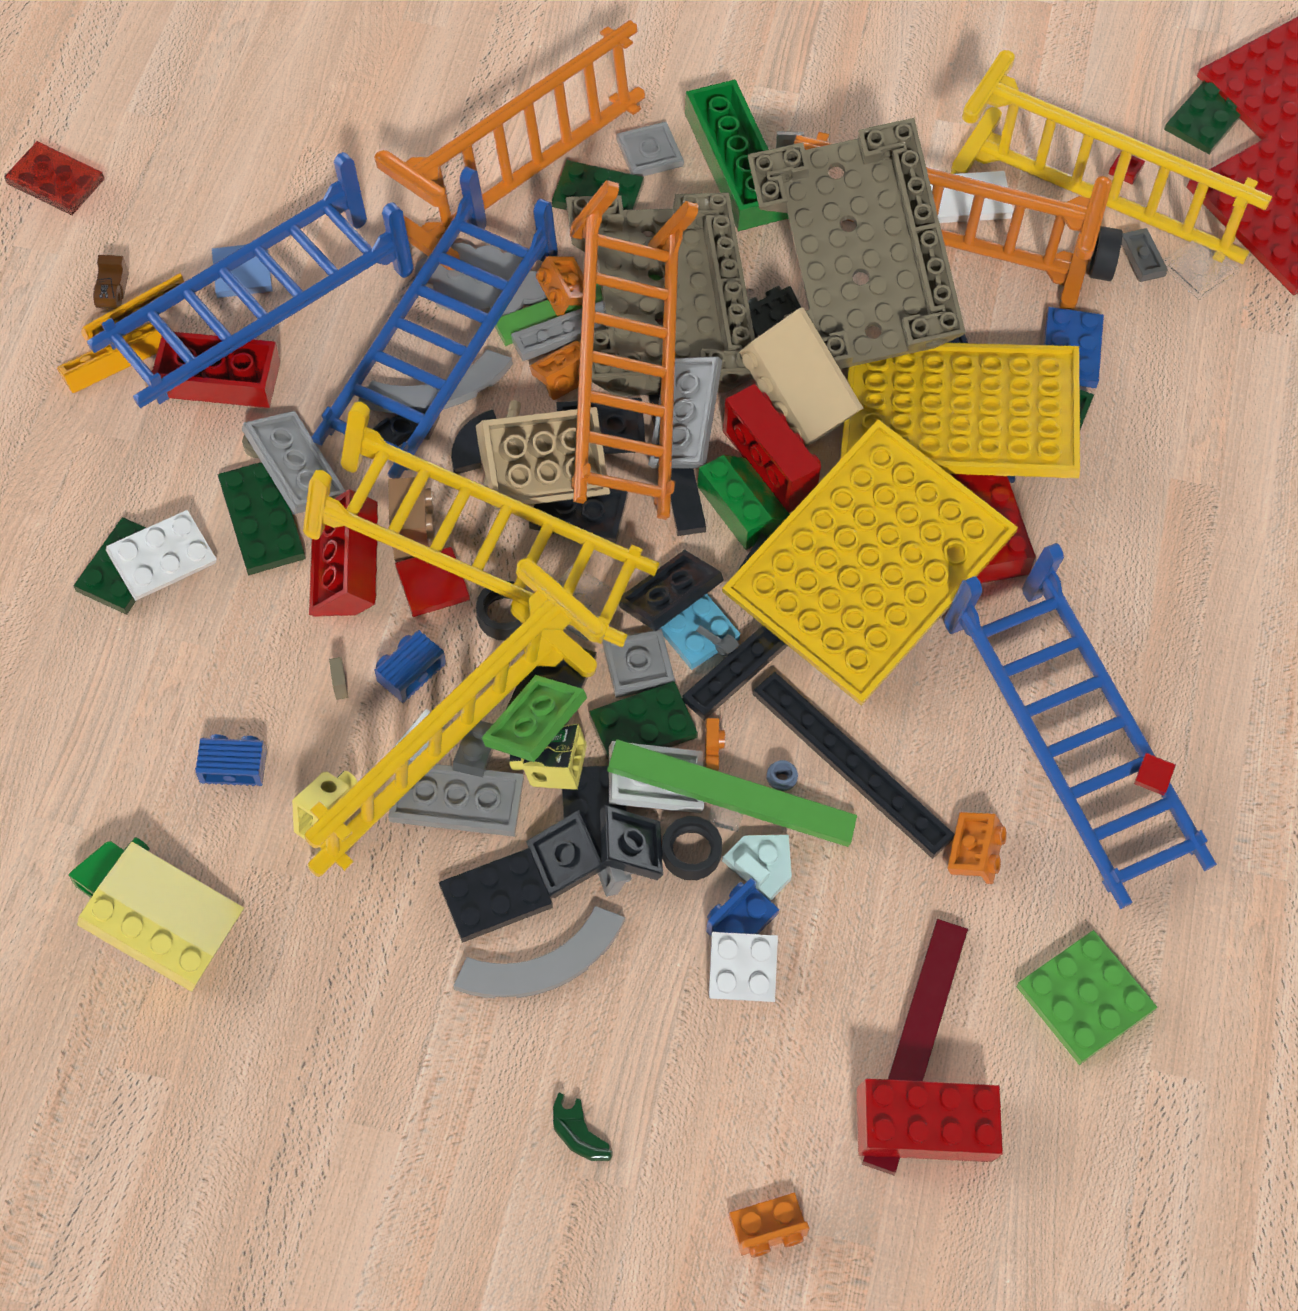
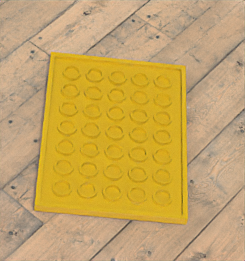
M945 343L934 349L849 367L848 383L863 409L844 422L841 459L879 419L948 474L1079 478L1080 476L1079 346Z
M878 419L724 585L722 592L862 706L947 611L962 581L973 576L977 577L1017 532L1018 527Z

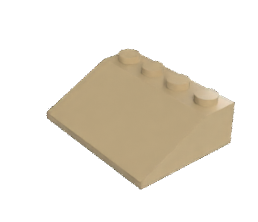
M804 307L797 309L739 352L745 367L750 370L757 382L759 390L769 396L772 406L777 412H781L785 416L788 426L792 431L802 437L805 447L823 438L863 409Z
M591 407L590 431L601 433L597 407ZM578 409L482 420L476 425L479 451L488 487L527 505L573 499L574 489H571L572 477L575 475ZM589 443L588 463L591 464L590 472L607 475L603 446ZM587 484V497L610 494L609 488Z

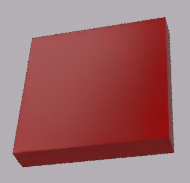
M452 547L442 549L441 553L456 559ZM416 557L395 563V568L412 617L470 601V596L462 577Z

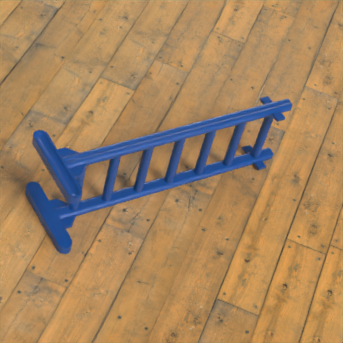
M342 152L334 159L338 181L329 186L322 200L119 322L114 323L112 318L103 322L104 331L87 340V344L94 353L108 345L113 350L117 348L148 385V387L133 395L135 403L140 408H143L152 401L157 400L160 405L169 399L167 392L374 264L388 265L393 262L394 270L402 278L408 277L413 272L414 266L403 211L394 202L385 205L382 215L386 232L378 236L372 248L354 229L361 228L366 223L367 217L354 160L347 153ZM344 211L346 213L347 220L341 215V213H343ZM325 214L363 253V255L339 270L301 230ZM290 235L328 274L326 278L304 291L266 251ZM255 256L293 296V298L269 313L230 272ZM220 277L257 318L256 321L233 335L195 294ZM184 299L221 340L220 343L197 357L190 352L159 316V314ZM148 321L186 363L161 378L159 373L154 375L123 338L124 335Z
M465 167L462 170L460 185L463 198L459 203L456 216L332 407L327 406L322 414V422L311 437L314 443L322 446L328 435L332 436L335 430L345 434L347 423L339 418L354 395L417 423L418 425L407 443L403 442L401 447L385 441L413 455L416 453L537 260L544 262L546 256L558 255L551 202L539 198L535 204L533 212L536 233L533 236L531 247L528 249L485 230L487 221L478 172L469 167ZM463 232L523 259L510 280L507 281L446 253L459 233ZM439 264H443L502 290L489 313H485L427 287L426 284ZM418 296L482 323L469 345L464 346L404 319ZM401 329L461 356L447 380L383 352L396 330ZM376 361L440 390L425 414L361 385ZM394 462L388 471V476L392 479L400 478L404 470L408 471L409 468Z
M1054 543L1044 547L1022 587L1023 595L1028 602L1039 599L1042 595L1046 600L981 626L975 605L982 594V586L979 579L973 576L962 581L944 618V624L950 634L964 630L965 634L973 639L1104 879L1102 881L1108 893H1112L1121 910L1133 903L1123 885L1128 880L1188 853L1191 855L1195 854L1204 872L1217 864L1206 846L1207 838L1202 830L1198 831L1171 783H1169L1165 795H1161L1163 799L1095 829H1092L1078 804L1077 798L1138 772L1144 755L1148 753L1155 756L1062 593L1061 581L1056 571L1064 559V554L1060 545ZM1056 609L1071 638L1003 666L987 637ZM1078 648L1094 677L1025 706L1009 677ZM1101 688L1117 717L1047 746L1031 717ZM1123 728L1139 758L1069 787L1054 757ZM1170 810L1186 841L1121 870H1118V868L1114 869L1099 840Z

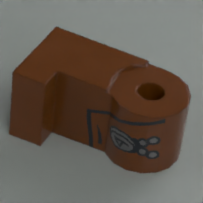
M98 255V274L93 291L94 305L96 308L116 309L121 306L122 299H124L129 272L123 256Z

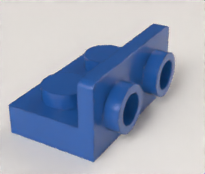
M750 878L745 884L740 882L733 888L729 894L730 899L723 906L717 904L707 915L706 932L711 937L712 932L759 934L779 914V909L756 889L757 882Z

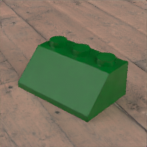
M722 455L699 468L698 488L745 550L754 546L761 533L770 537L790 515L746 458Z

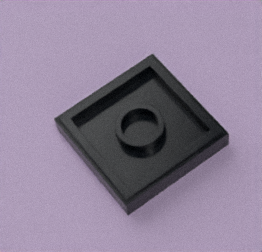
M605 805L600 810L601 864L650 879H660L663 876L660 821Z
M582 811L574 812L526 841L551 898L558 897L607 868V866L601 864V852Z

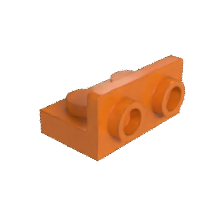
M546 256L536 273V279L556 315L562 316L569 305L583 304L584 274L574 257Z
M577 340L529 366L532 375L546 385L549 397L552 400H556L579 387L581 343Z
M959 812L947 867L951 875L981 876L986 884L994 883L995 874L999 873L1001 867L999 856L1001 845L1005 844L1007 838L1006 828L1002 825L996 814Z
M795 1192L729 1212L728 1215L741 1256L750 1253L752 1258L771 1252L770 1247L781 1243L784 1244V1247L800 1244L804 1241L803 1237L807 1236L810 1229L808 1222L804 1221Z

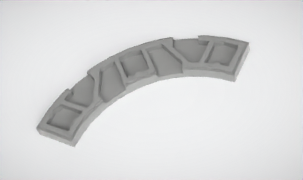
M487 349L469 367L443 409L471 400L481 390L488 386L492 387L513 365L512 358ZM373 380L367 387L421 413H426L440 391L428 384L398 386ZM359 398V402L366 404L370 410L393 413L365 399Z
M595 906L583 927L570 940L556 950L529 961L501 964L483 962L466 957L453 986L454 990L484 998H522L556 989L583 974L601 955H604L618 936L625 922V917Z

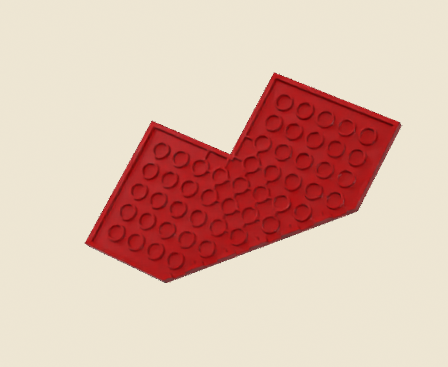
M1298 17L1200 68L1197 77L1202 82L1204 80L1207 83L1212 82L1220 89L1219 94L1225 100L1229 98L1237 106L1236 111L1241 115L1240 119L1261 139L1258 143L1209 170L1242 184L1249 177L1258 181L1255 187L1256 190L1272 196L1266 210L1249 203L1247 204L1235 236L1293 296L1298 294ZM1191 179L1187 184L1186 188L1193 195L1198 182ZM1209 187L1203 205L1226 227L1236 198Z

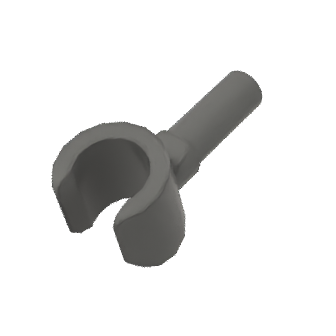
M701 625L696 630L710 640L722 656L729 655L739 645L736 639L729 634L720 639Z

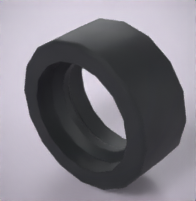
M1100 226L1090 262V278L1112 281L1121 250L1123 237L1121 229Z
M484 588L477 597L476 603L479 627L487 636L505 641L522 623L518 619L509 623H498L491 620L487 614L488 606L496 600L507 597Z
M686 816L675 820L667 827L662 839V859L666 868L674 876L684 880H699L708 877L716 870L721 860L722 838L718 829L710 821L697 816ZM686 833H697L704 836L711 846L708 858L697 864H687L680 861L673 852V844L676 838Z

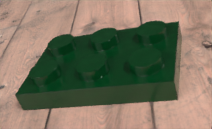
M1204 80L1167 122L1164 130L1210 155L1237 123L1241 115L1236 111L1237 106L1229 98L1225 100L1219 94V88L1212 82L1207 83Z
M567 160L552 198V207L567 210L566 197L594 196L603 183L608 180L619 184L617 196H621L623 210H635L644 185V177Z
M122 517L73 585L75 591L127 615L136 601L106 552V546L137 533L146 527Z
M675 681L589 711L590 721L608 762L609 746L616 739L627 743L670 748L696 739L698 736L696 727Z

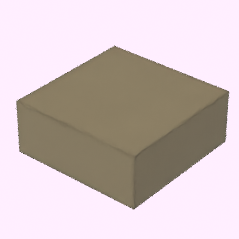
M342 658L329 659L336 700L348 698Z

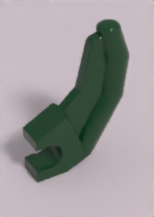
M558 1092L553 1106L554 1131L572 1152L590 1161H610L613 1152L609 1150V1144L588 1131L584 1121L581 1100L576 1098L575 1105L571 1109H565L562 1106L565 1094Z

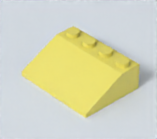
M131 842L79 915L77 925L192 992L244 910V907Z

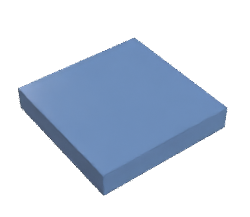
M245 245L213 248V264ZM256 256L230 271L250 294L273 291L271 272ZM221 277L215 281L217 298L237 296Z

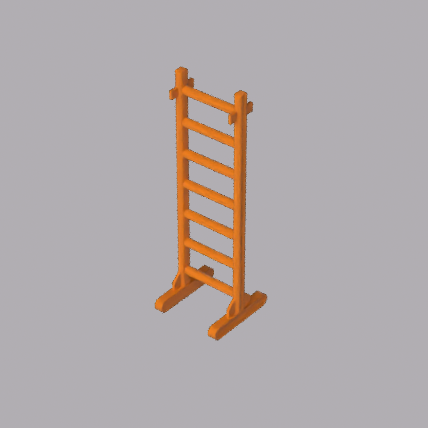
M629 20L616 30L607 26L600 31V35L604 36V38L428 157H411L404 162L389 151L382 150L377 152L374 158L379 170L439 209L441 222H427L421 227L404 216L409 243L427 256H430L457 214L456 212L451 216L441 166L462 152L465 167L477 171L472 145L493 131L502 181L482 194L484 210L624 112L628 111L632 115L639 112L641 107L637 103L645 99V91L640 87H636L630 92L628 91L623 48L626 49L633 44V41L629 38L638 32L637 24ZM613 49L618 93L616 92L609 97V101L613 102V104L600 112L593 62ZM583 70L590 120L571 132L564 82ZM554 89L561 140L542 152L534 102ZM524 110L532 160L512 173L503 123ZM450 247L446 254L460 260L459 253ZM440 264L448 270H454L450 267Z
M818 132L816 139L796 135L794 144L803 142L805 150L832 143L827 142L829 134ZM926 167L930 184L933 185L932 194L937 215L939 214L944 188L974 195L965 235L941 229L945 246L1046 271L1053 283L1064 286L1059 307L1061 309L1075 310L1088 261L1093 255L1112 186V181L1108 177L1100 176L1095 180L1090 198L1078 196L1070 201L1063 202ZM985 198L1015 205L1005 245L975 238ZM1026 208L1056 216L1045 255L1015 248ZM1065 223L1069 229L1080 232L1074 253L1067 251L1057 253Z
M606 180L575 218L570 227V237L580 240L585 239L575 475L572 477L571 489H574L573 502L583 504L587 499V484L654 497V505L657 506V518L667 520L670 517L671 494L674 492V481L671 480L678 250L683 232L695 220L698 214V204L685 201L649 241L648 246L598 234L602 215L614 202L619 191L618 183ZM598 246L665 262L664 288L598 273ZM596 284L664 300L663 327L595 311ZM594 323L662 338V366L594 351ZM593 363L661 377V405L592 391ZM591 402L660 417L659 445L590 431ZM589 443L659 457L658 486L590 472L591 464L588 463Z

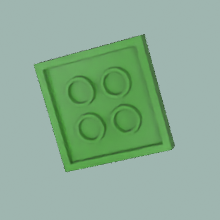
M1094 930L1018 982L1016 986L1079 1065L1157 1009L1156 1004Z

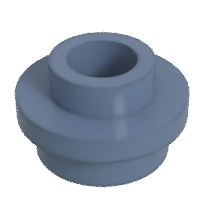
M780 760L774 762L767 770V781L776 790L787 791L792 789L797 783V769L788 761ZM784 774L787 776V779L780 780L777 778V775Z

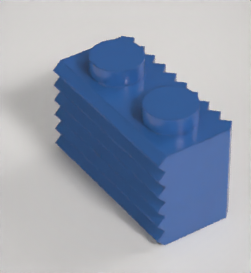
M418 630L412 636L406 635L398 644V649L390 656L386 654L379 659L376 669H374L376 680L400 702L405 703L411 695H414L415 691H418L424 683H427L437 671H440L445 666V653L443 649L439 648L438 645Z
M219 734L211 735L210 738H200L195 768L199 782L202 784L213 783L215 785L262 786L267 755L264 741L254 736H243L241 740L228 739V737Z

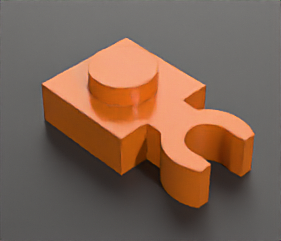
M707 718L705 730V767L719 771V749L725 748V730H719V718Z

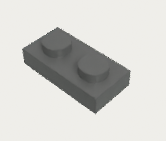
M1144 228L1123 233L1121 245L1139 281L1144 282L1165 277L1168 268L1148 229Z
M480 721L462 739L453 760V771L483 778L494 749L485 747L482 737L493 725L492 723Z

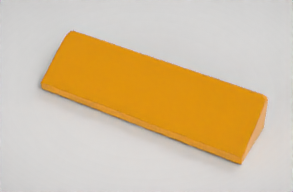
M182 274L175 275L83 326L81 330L82 336L86 341L104 331L103 322L112 318L114 323H117L184 282Z
M148 323L129 332L123 338L143 361L157 354L161 334L151 323ZM108 345L96 353L91 350L58 366L57 370L72 393H76L130 367L131 364L117 348L113 350Z

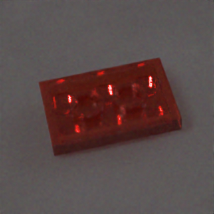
M38 141L4 176L8 185L72 216L104 181L103 172Z

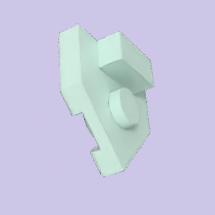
M789 835L743 836L723 856L722 862L744 881L747 882L750 878H753L757 882L756 889L771 902L791 881Z

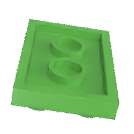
M535 675L484 734L482 740L485 747L534 762L587 699L584 689Z

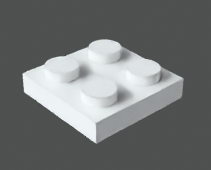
M712 932L709 998L775 1002L778 936Z

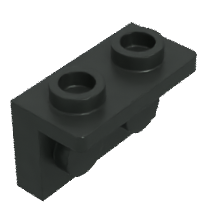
M791 285L784 289L777 286L765 293L766 298L759 301L757 297L748 300L755 339L782 321L784 315L792 314L801 308Z

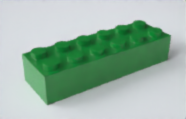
M736 79L686 91V118L720 193H729L737 231L788 219L787 213L759 209L748 154L769 149Z

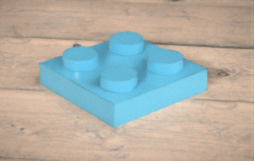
M705 594L689 608L660 628L665 639L691 670L718 654L715 645L696 631L699 625L720 639H723L727 634L734 637L736 641L740 639V632L708 594Z

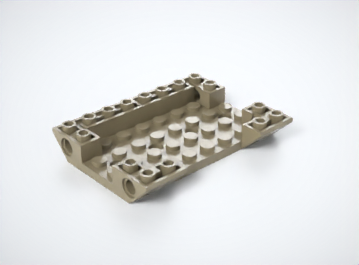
M914 118L860 129L857 139L808 150L804 149L802 142L748 154L759 209L787 213L809 306V310L805 311L840 369L934 349L966 333ZM833 167H840L844 171V175L839 179H834L829 176L828 171ZM846 219L853 220L856 223V228L851 232L844 231L840 226L842 221ZM858 272H863L867 274L869 281L864 285H858L853 281V276ZM872 325L877 326L881 330V335L875 339L869 338L865 333L866 328Z
M729 193L675 194L673 209L623 210L621 196H617L602 215L598 234L648 246L649 241L653 237H647L643 232L649 231L656 235L685 201L698 204V214L695 220L683 232L678 250L675 358L719 357L722 360L718 392H728L754 378L750 370L745 367L739 354L742 349L755 340ZM593 196L566 197L569 227H571L572 222ZM571 237L572 244L585 252V239L580 240ZM598 246L597 264L599 273L664 288L665 262ZM655 274L659 275L662 279L655 281L648 276ZM600 285L604 313L663 327V325H659L655 320L663 319L664 300ZM606 326L607 330H594V351L662 366V338ZM593 363L592 382L615 396L660 395L661 377Z

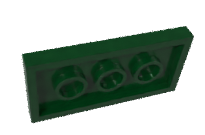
M262 462L217 474L248 576L306 559L290 507Z

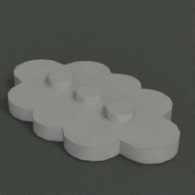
M466 243L451 245V248L459 253L460 260L507 281L510 280L523 259L509 252L502 253L501 250L492 245H485L477 249ZM429 256L424 257L417 262L415 266V277L417 276V274L419 273V271L421 270ZM440 264L426 284L427 287L485 313H489L502 292L500 289L459 271L448 270ZM531 268L502 316L521 310L523 305H535L547 300L544 291L536 279L537 271H532ZM436 303V305L442 309L451 310Z

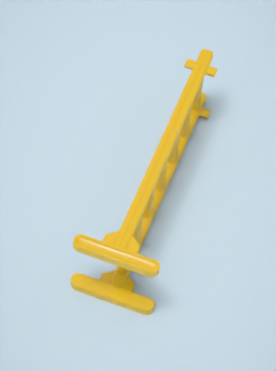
M1003 50L998 54L964 106L962 119L966 123H975L988 104L994 107L986 110L953 161L951 167L952 174L968 173L975 160L983 164L1001 161L1078 195L1090 198L1094 185L1082 179L1093 140L1096 139L1122 150L1112 180L1106 207L1214 252L1215 254L1211 259L1214 262L1222 264L1226 257L1240 264L1245 263L1249 251L1234 245L1233 242L1236 239L1235 234L1246 206L1249 203L1266 210L1272 196L1255 189L1258 181L1248 177L1244 184L1021 92L1015 79L1007 76L1013 67L1014 53L1009 50ZM1008 105L1002 135L1000 136L993 133L999 125L1002 115L998 107ZM1019 107L1046 118L1036 160L1009 149ZM1056 123L1084 134L1072 176L1046 165ZM1132 155L1160 166L1146 207L1119 196ZM1170 171L1198 182L1184 223L1156 212ZM1209 187L1236 198L1232 205L1234 208L1222 239L1194 228Z
M354 402L348 412L341 466L346 471L354 473L359 468L363 456L374 460L347 509L338 500L329 497L331 476L323 470H316L309 481L303 532L307 537L314 540L319 539L325 524L333 528L345 526L529 607L528 600L534 593L525 589L527 585L517 577L514 584L483 571L510 515L514 514L541 526L527 556L528 559H531L536 564L552 532L583 545L563 586L571 595H573L593 550L624 563L599 616V619L606 626L603 640L623 648L628 634L610 627L609 624L635 568L655 576L660 564L659 562L641 555L643 549L631 545L629 550L386 443L377 431L368 428L369 407L362 402ZM387 460H390L418 473L388 529L357 516L385 463ZM428 478L459 490L430 547L399 534ZM470 496L500 508L472 566L441 553Z
M528 558L521 559L517 563L516 575L535 592L528 600L529 607L517 601H512L511 613L522 625L330 809L326 808L320 801L310 809V812L318 821L305 832V840L313 848L319 847L321 850L308 862L309 870L315 876L320 877L336 863L345 871L354 862L346 852L535 667H556L564 660L581 676H593L597 668L596 660L563 630L569 624H572L590 641L600 642L606 633L605 624L534 561ZM524 649V654L509 667V663ZM494 678V683L476 699V695ZM462 709L461 715L442 732L443 727ZM429 741L428 747L408 765V760ZM395 774V779L374 798V793ZM361 807V812L345 825L344 822Z

